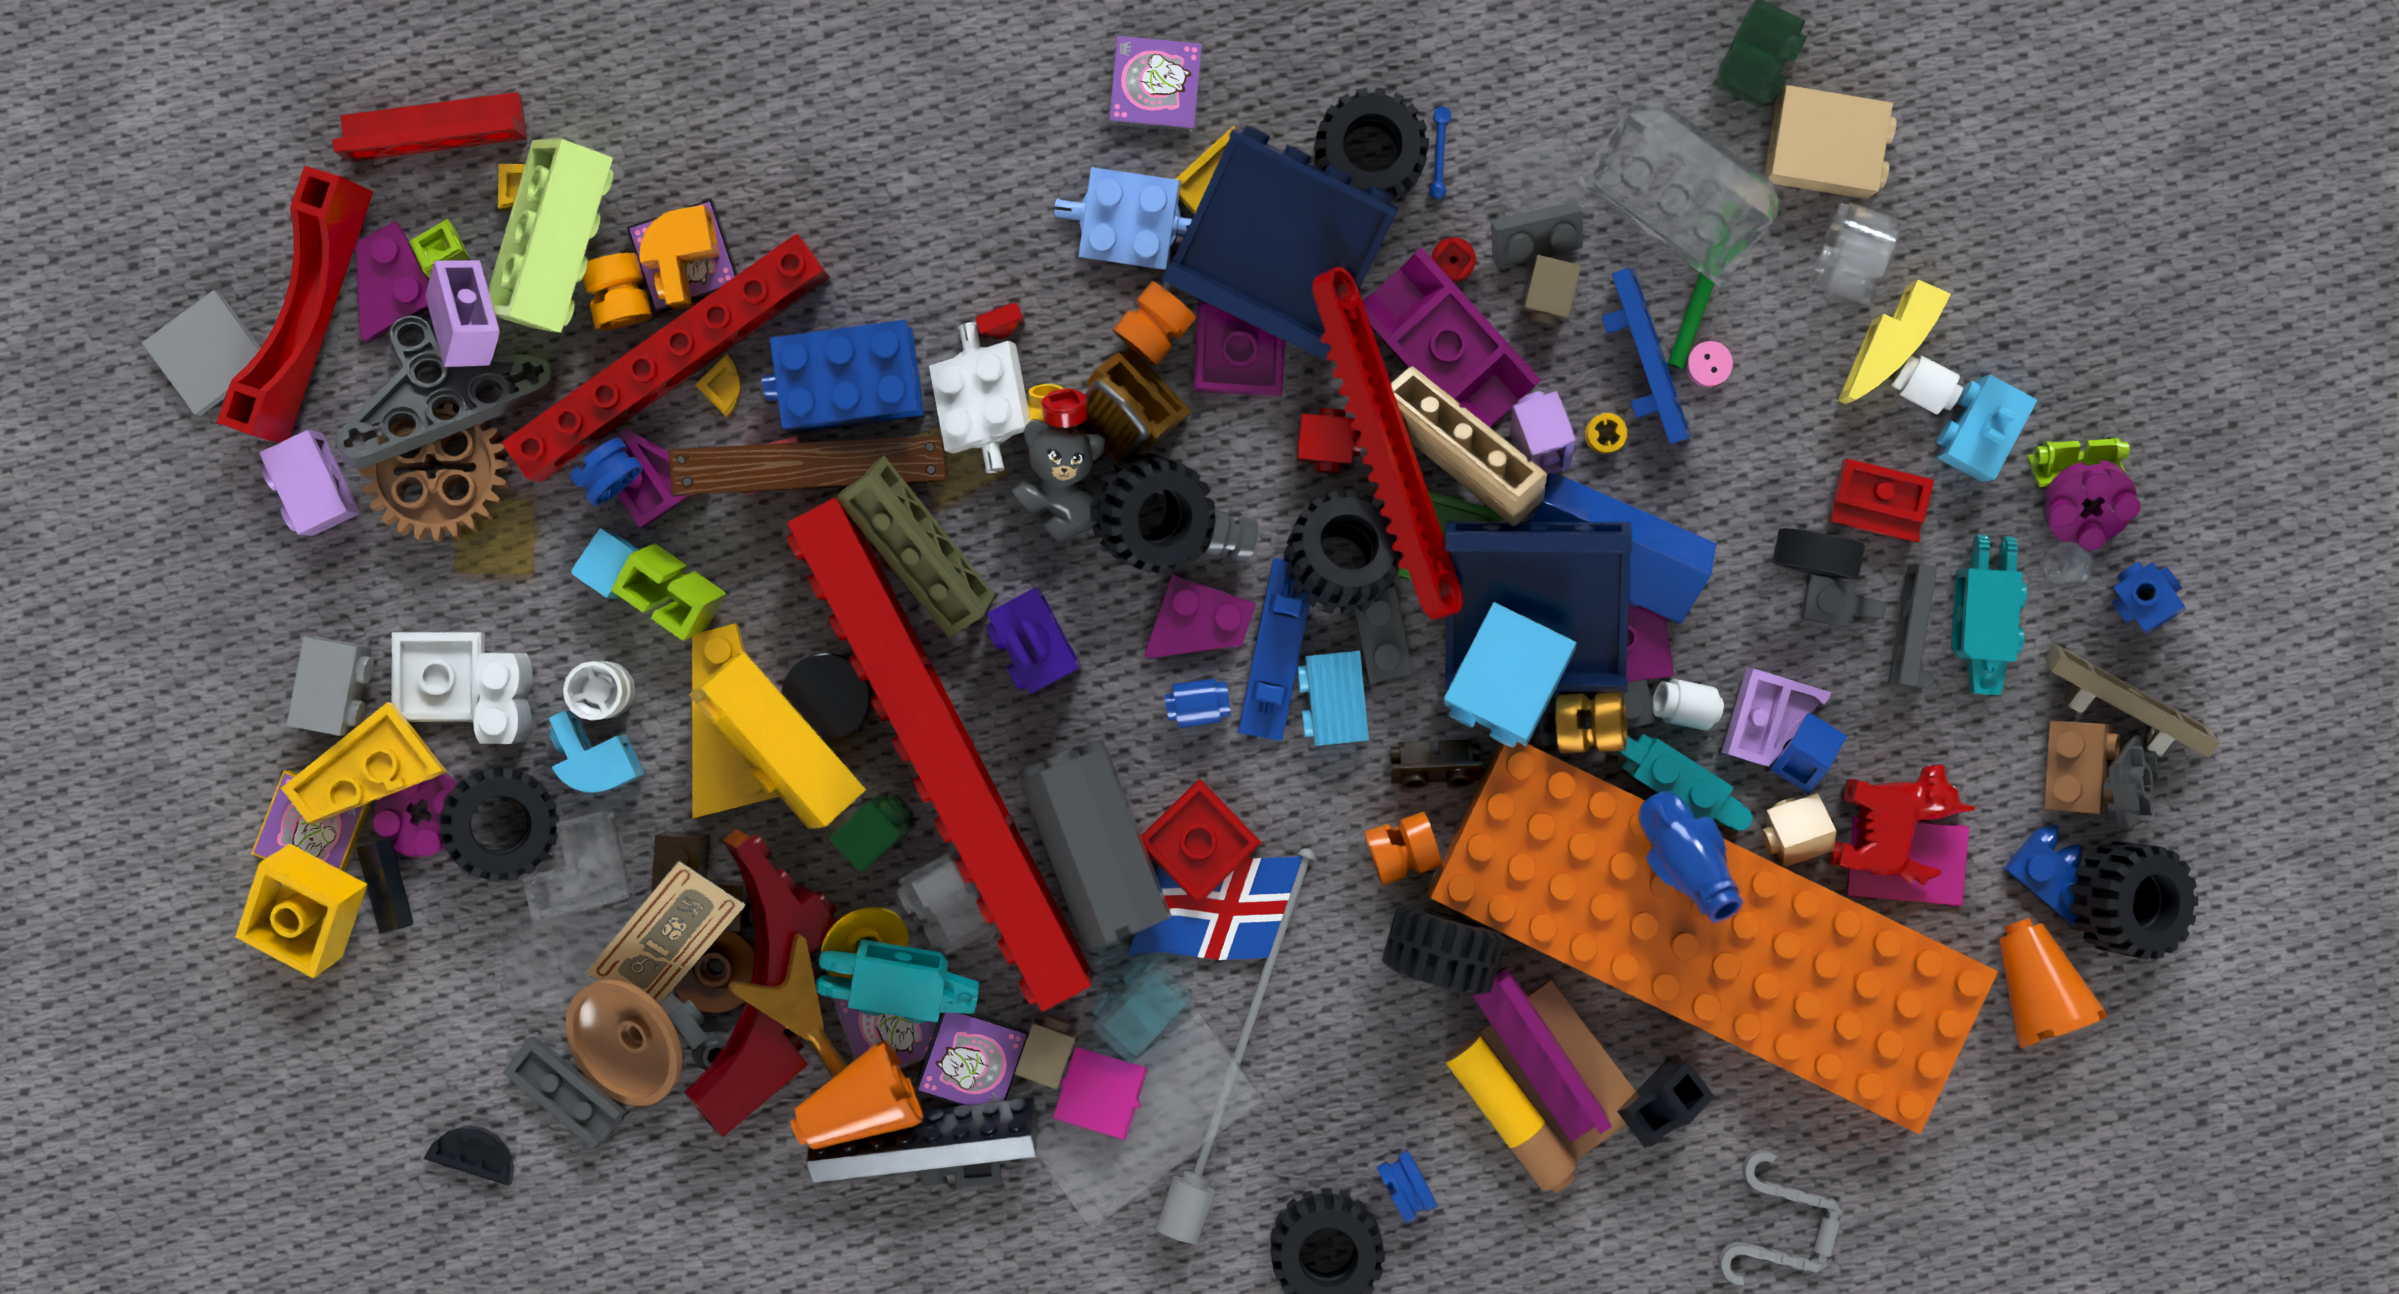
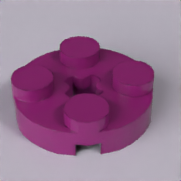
M2098 460L2101 465L2093 464L2086 466L2084 462L2073 464L2060 472L2048 485L2044 495L2047 502L2043 515L2051 531L2061 541L2070 545H2079L2084 550H2096L2106 541L2122 532L2130 521L2138 515L2141 505L2137 499L2135 485L2121 467L2109 461ZM2100 497L2095 507L2084 510L2082 502L2085 499L2089 498L2094 501Z
M445 773L376 800L374 808L375 817L373 820L375 831L383 839L390 838L394 850L407 856H431L445 850L446 848L440 836L439 816L447 793L450 794L455 787L454 784L457 782ZM422 800L428 802L427 811L432 814L430 820H421L417 824L413 820L414 814L410 809L412 804L419 805Z

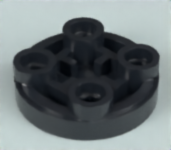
M818 653L799 661L787 674L781 690V694L824 742L839 741L855 734L867 720L872 706L870 681L864 680L862 682L856 674L850 659L836 653Z

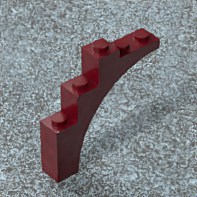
M735 829L722 841L740 869L751 900L756 936L754 970L750 984L777 987L785 980L794 936L800 934L806 939L808 951L811 954L823 943L826 934L837 922L832 916L837 909L821 890L814 893L802 885L798 888L792 878L782 868L776 871L767 859L772 855V852L757 834L750 837ZM812 967L813 976L816 983V979H818V977L820 976ZM817 993L818 1000L820 1001L824 995ZM745 1002L730 1038L710 1067L684 1094L708 1124L724 1137L808 1065L799 1053L804 1046L791 1030L753 1005Z

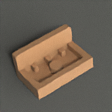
M2050 721L2044 810L2093 814L2109 813L2108 802L2112 798L2113 793L2112 790H2105L2104 782L2109 777L2108 768L2111 766L2112 760H2115L2120 753L2121 748L2120 735L2114 734L2113 724Z

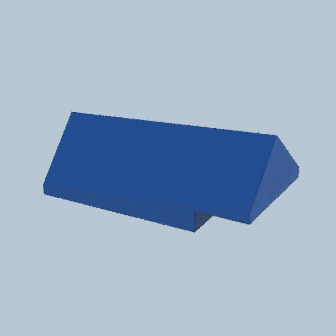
M1557 473L1548 475L1544 485V499L1531 511L1527 521L1630 522L1632 552L1630 553L1629 605L1634 608L1641 606L1677 624H1681L1711 577L1717 543Z

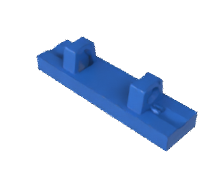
M1628 267L1612 273L1623 309L1601 317L1607 333H1613L1630 327L1652 394L1630 402L1635 417L1638 418L1659 411L1670 444L1690 438L1692 435L1635 269Z
M1273 558L1238 733L1282 741L1310 605L1306 603L1308 595L1305 592L1298 595L1292 588L1296 579L1287 578L1285 569L1289 562H1285L1284 559ZM1274 612H1277V613H1287V614H1290V615L1295 616L1296 618H1294V617H1289V616H1284V615H1280V614H1275ZM1260 681L1266 682V683H1271V684H1276V685H1281L1282 687H1280V686L1268 685V684H1265V683H1261Z

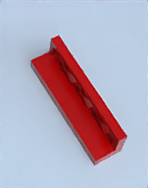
M518 92L340 115L343 137L334 138L332 142L334 153L349 162H358L527 139L522 95Z

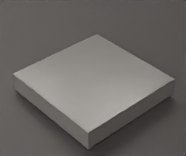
M216 290L208 293L142 342L143 346L194 415L198 416L203 415L225 398L231 380L248 365L261 349L221 293Z

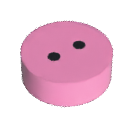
M1706 341L1700 343L1690 351L1685 365L1686 372L1689 378L1699 386H1716L1729 377L1733 368L1732 355L1719 342Z

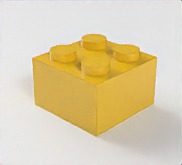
M288 844L259 863L235 938L314 979L343 957L368 884L300 848Z

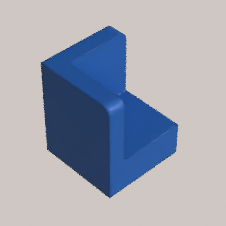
M1807 713L1791 741L1775 760L1771 771L1805 793L1810 794L1832 766L1847 736L1815 715Z

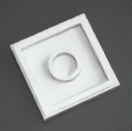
M392 632V703L395 704L408 722H473L474 711L480 699L475 687L474 671L479 655L485 653V633Z

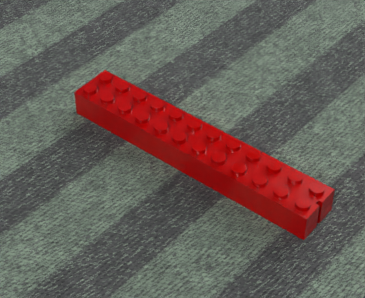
M837 497L787 522L792 532L786 536L787 541L798 560L804 559L805 562H808L813 574L809 575L807 579L815 595L820 601L824 599L828 602L834 614L829 616L828 619L839 640L849 641L855 653L849 659L856 674L862 682L864 680L870 681L876 693L875 696L871 697V702L882 722L888 720L894 727L897 736L892 738V742L903 762L911 760L919 776L913 778L914 785L925 803L932 800L939 814L934 819V822L945 843L953 841L960 854L959 858L955 859L959 872L967 884L974 881L981 895L976 900L978 908L988 924L995 921L1001 933V939L997 940V943L1009 965L1014 962L1017 963L1022 973V979L1018 983L1026 1000L1030 1005L1037 1002L1043 1012L1091 987L1094 974L864 533L840 505Z

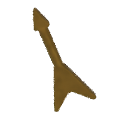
M797 934L793 938L786 977L781 985L769 987L741 982H731L729 984V989L734 994L803 1039L808 1040L832 1077L847 1067L823 1031L824 1024L807 941L802 935Z

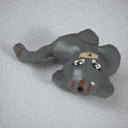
M1032 419L1025 426L1024 437L1029 447L1028 464L1037 474L1039 481L1036 484L1029 479L1020 480L1011 490L1032 515L1037 514L1043 509L1046 510L1039 517V520L1046 530L1063 546L1073 537L1089 531L1093 525L1098 523V520L1090 517V507H1097L1098 500L1092 498L1094 492L1082 489L1076 483L1089 474L1092 462L1099 458L1105 449L1106 438L1098 433H1083L1073 427H1054L1044 421ZM1155 492L1150 495L1143 504L1146 506L1155 504L1158 498L1157 493Z

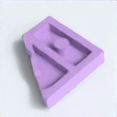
M1746 667L1721 753L1769 767L1783 751L1784 744L1793 738L1807 713H1812L1819 704L1824 705L1829 700L1831 692Z

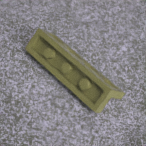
M885 456L876 460L864 476L838 494L837 499L840 505L948 638L984 616L995 593Z

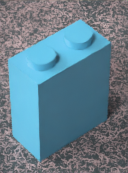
M1493 602L1444 697L1445 707L1451 709L1448 715L1469 727H1473L1475 722H1478L1492 729L1490 736L1509 747L1514 748L1517 742L1527 746L1575 652L1576 642Z

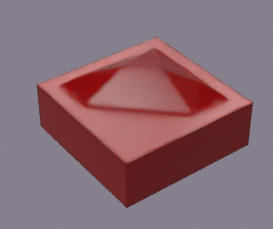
M1015 302L981 314L975 319L980 334L984 339L988 337L1004 339L1017 326L1025 324L1021 310Z

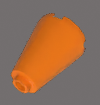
M2027 918L2004 927L2007 935L1999 938L2016 1040L2020 1048L2041 1042L2040 1040L2045 1038L2048 1039L2066 1034L2108 1018L2104 1007L2043 923L2033 926L2031 919Z
M887 1040L873 1045L795 1108L796 1118L790 1122L792 1130L801 1145L808 1143L812 1149H819L913 1127L922 1122L923 1112L913 1084L909 1077L905 1078L898 1066L902 1062Z

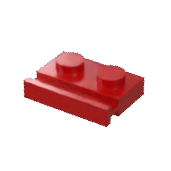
M1843 459L1832 502L1834 505L1828 523L1910 543H1919L1921 537L1919 533L1921 525L1925 520L1934 479L1853 459Z

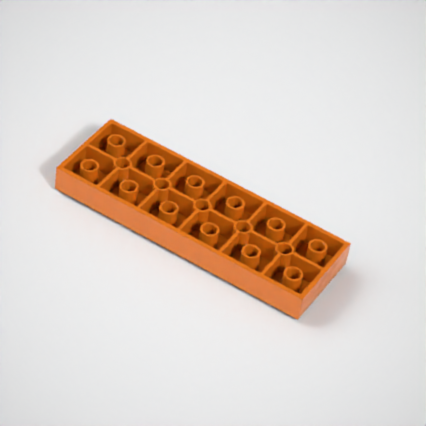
M1500 742L1498 743L1442 859V866L1438 867L1426 892L1431 899L1915 1133L1921 1134L1999 971L1724 839L1726 846L1727 867L1731 878L1739 888V896L1743 900V905L1730 918L1721 922H1712L1707 915L1700 912L1691 898L1673 886L1667 885L1649 865L1646 856L1653 846L1648 841L1638 820V810L1645 800L1529 744L1524 746L1517 742L1515 747L1512 748Z

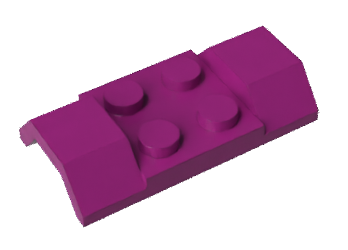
M1422 247L1378 289L1362 300L1371 328L1384 341V344L1407 369L1412 366L1460 403V408H1466L1488 427H1491L1522 397L1542 381Z

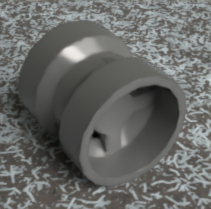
M1210 511L1209 517L1215 519L1214 529L1207 528L1205 536L1210 538L1206 547L1200 546L1201 552L1212 556L1228 553L1232 560L1247 563L1254 552L1257 542V521L1246 517H1241L1235 521L1226 512Z

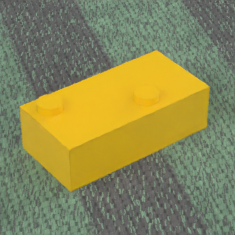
M745 652L730 658L689 694L702 712L755 769L751 775L756 783L768 794L775 791L808 829L826 827L866 790Z

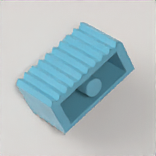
M1360 651L1304 656L1305 665L1297 666L1300 693L1308 692L1310 710H1302L1304 737L1313 736V744L1315 746L1368 741L1369 734Z

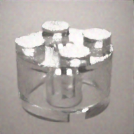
M1851 202L1848 205L1840 203L1835 215L1833 214L1824 236V240L1831 242V246H1823L1820 256H1817L1808 281L1816 283L1817 289L1868 306L1876 290L1872 289L1875 280L1882 278L1899 234L1897 229L1902 220Z

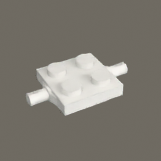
M965 323V325L958 326L963 351L952 359L929 366L944 449L952 454L970 448L982 449L986 468L985 472L988 474L998 473V471L1001 472L1005 469L1000 444L1013 435L1023 433L1025 426L1030 422L1016 344L1010 341L989 347H981L977 323Z

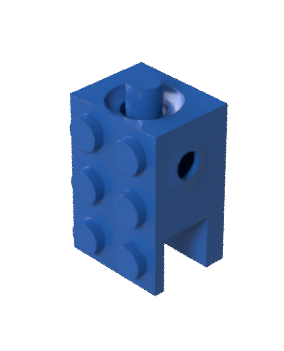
M906 319L770 338L774 374H767L762 377L764 395L767 402L778 400L781 426L791 434L925 417L914 332L912 327H907Z

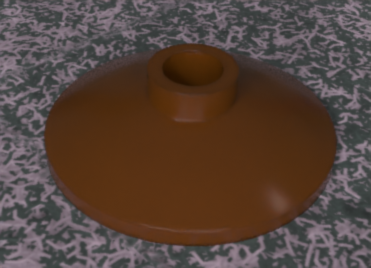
M724 930L675 986L674 991L682 1001L686 1002L689 999L702 1012L722 1013L735 1009L744 1003L745 1000L734 994L729 989V984L731 982L750 984L754 970L755 951L753 947L738 932ZM712 958L722 960L724 969L714 971L709 965V960Z

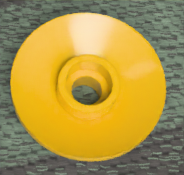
M882 907L858 909L845 915L831 927L822 943L821 954L825 950L857 954L861 939L908 947V930L900 916L889 909ZM826 970L832 977L853 978V975Z

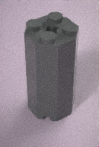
M1103 739L1077 748L1078 752L1077 750L1068 751L1018 771L1021 778V786L1085 951L1116 941L1119 937L1142 931L1172 916Z

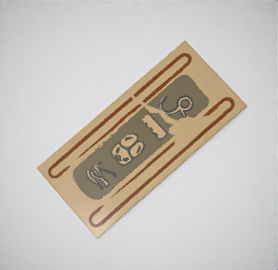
M678 862L586 973L597 980L613 979L632 984L649 994L659 1003L669 995L744 908L745 904L683 863Z

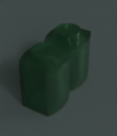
M1754 0L1746 12L1711 85L1758 108L1767 99L1775 101L1787 79V76L1781 74L1787 58L1794 61L1806 41L1807 36L1801 33L1805 20L1764 0Z

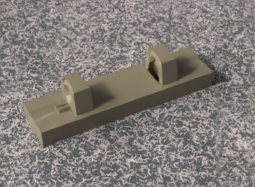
M2054 643L2046 655L2045 660L2049 663L2050 671L2072 683L2064 697L2068 707L2083 714L2096 697L2106 701L2150 726L2143 737L2145 748L2151 752L2156 751V755L2161 757L2174 740H2177L2209 758L2220 744L2209 727Z

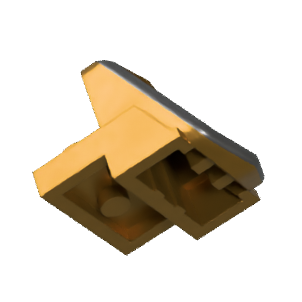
M1130 347L1122 354L1116 353L1093 371V374L1086 383L1089 386L1085 393L1088 417L1079 425L1085 433H1098L1106 438L1103 452L1116 463L1120 460L1130 463L1129 456L1139 454L1145 446L1151 448L1181 424L1192 410Z

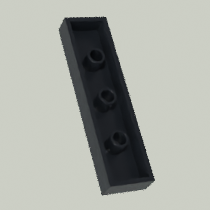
M1034 1097L922 1110V1122L913 1127L819 1149H812L809 1146L806 1162L812 1182L1036 1157L1038 1115Z

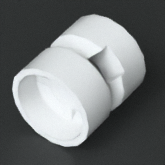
M592 661L582 663L572 669L565 679L563 693L567 706L578 717L588 720H601L618 717L628 710L634 700L635 685L628 670L621 665L608 661Z

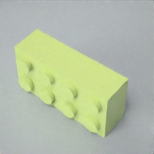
M564 139L532 140L488 288L496 317L532 329L559 333L562 332L563 325L566 326L570 322L575 306L574 300H571L575 284L582 280L587 268V257L584 254L588 240L595 236L600 224V214L597 213L601 197L607 194L612 184L613 171L610 169L612 157Z

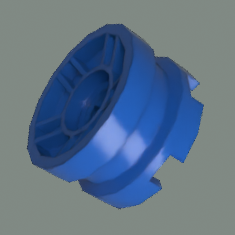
M620 438L612 439L595 449L583 459L585 463L582 470L577 466L570 473L569 478L577 487H584L587 491L585 497L593 506L601 505L616 496L630 485L643 470V465L637 458H630L626 453L628 447Z
M1408 1150L1399 1154L1398 1160L1394 1163L1384 1162L1377 1166L1385 1186L1388 1188L1395 1205L1406 1223L1416 1219L1417 1212L1423 1209L1429 1212L1438 1207Z

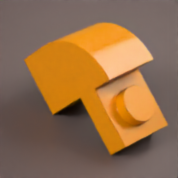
M705 205L676 209L659 216L647 228L640 244V262L649 269L660 268V272L654 273L655 287L659 299H665L666 304L674 310L693 307L685 263L720 257L713 214Z

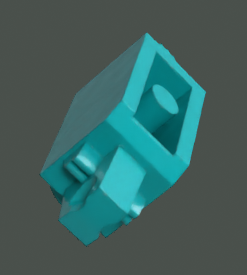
M1976 534L1972 543L1970 568L1956 570L1951 650L1959 659H1966L1969 693L2001 695L2008 662H2017V654L2021 653L2023 649L2024 630L2022 627H2019L2020 609L2025 607L2027 601V586L2025 582H2022L2023 572H2016L2018 544L2015 537H2003L1999 547L1998 570H1988L1989 538L1987 535Z
M1642 734L1638 742L1627 736L1626 750L1615 751L1626 758L1621 768L1627 772L1626 775L1655 794L1662 791L1675 793L1685 802L1696 818L1710 817L1719 824L1725 825L1726 828L1735 829L1737 832L1739 830L1744 831V829L1748 830V827L1752 826L1751 822L1754 821L1752 816L1754 815L1751 814V810H1748L1746 806L1743 807L1741 802L1730 796L1734 788L1733 786L1658 738Z
M861 939L857 954L837 952L836 950H825V952L820 954L819 966H822L821 968L853 975V978L827 975L818 977L815 983L817 993L826 997L831 996V998L849 1000L848 1008L858 1009L866 1015L889 1014L904 1017L906 1020L914 1023H924L927 1021L938 1023L939 1013L974 1014L979 981L947 972L948 961L941 952Z

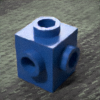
M2137 562L2116 576L2120 583L2115 585L2113 589L2118 597L2111 601V603L2126 624L2135 620L2145 635H2148L2185 611V605L2176 594L2183 588L2167 566L2159 571L2154 562L2145 567L2140 562ZM2143 590H2151L2155 593V596L2149 601H2143L2138 598V594Z

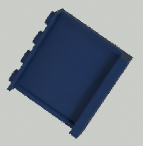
M1245 125L1243 131L1237 128L1232 129L1226 148L1173 261L1167 267L1162 281L1325 360L1331 345L1321 343L1320 340L1325 332V328L1314 299L1313 281L1315 277L1336 267H1342L1353 277L1359 290L1399 208L1391 204L1394 198L1391 194L1372 185H1369L1367 191L1361 190L1350 184L1353 178L1350 174L1331 165L1327 166L1326 171L1310 165L1309 161L1312 156L1293 146L1287 145L1285 150L1282 151L1267 144L1271 136L1252 126Z
M1507 521L1446 522L1445 551H1449L1463 594V605L1458 613L1446 617L1445 690H1449L1494 602L1576 642L1575 652L1552 696L1570 695L1572 691L1590 692L1593 696L1597 693L1627 692L1630 553L1632 552L1630 522L1520 521L1515 526H1512Z

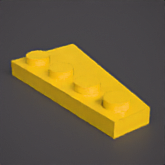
M737 623L703 631L692 637V691L730 658L745 652ZM692 700V819L779 797L775 791L768 794L756 783L751 775L755 769Z

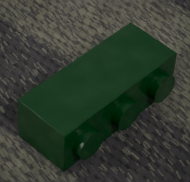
M885 793L869 800L828 839L861 873L878 862L916 826L910 819L915 813L900 796L896 794L894 797H889Z

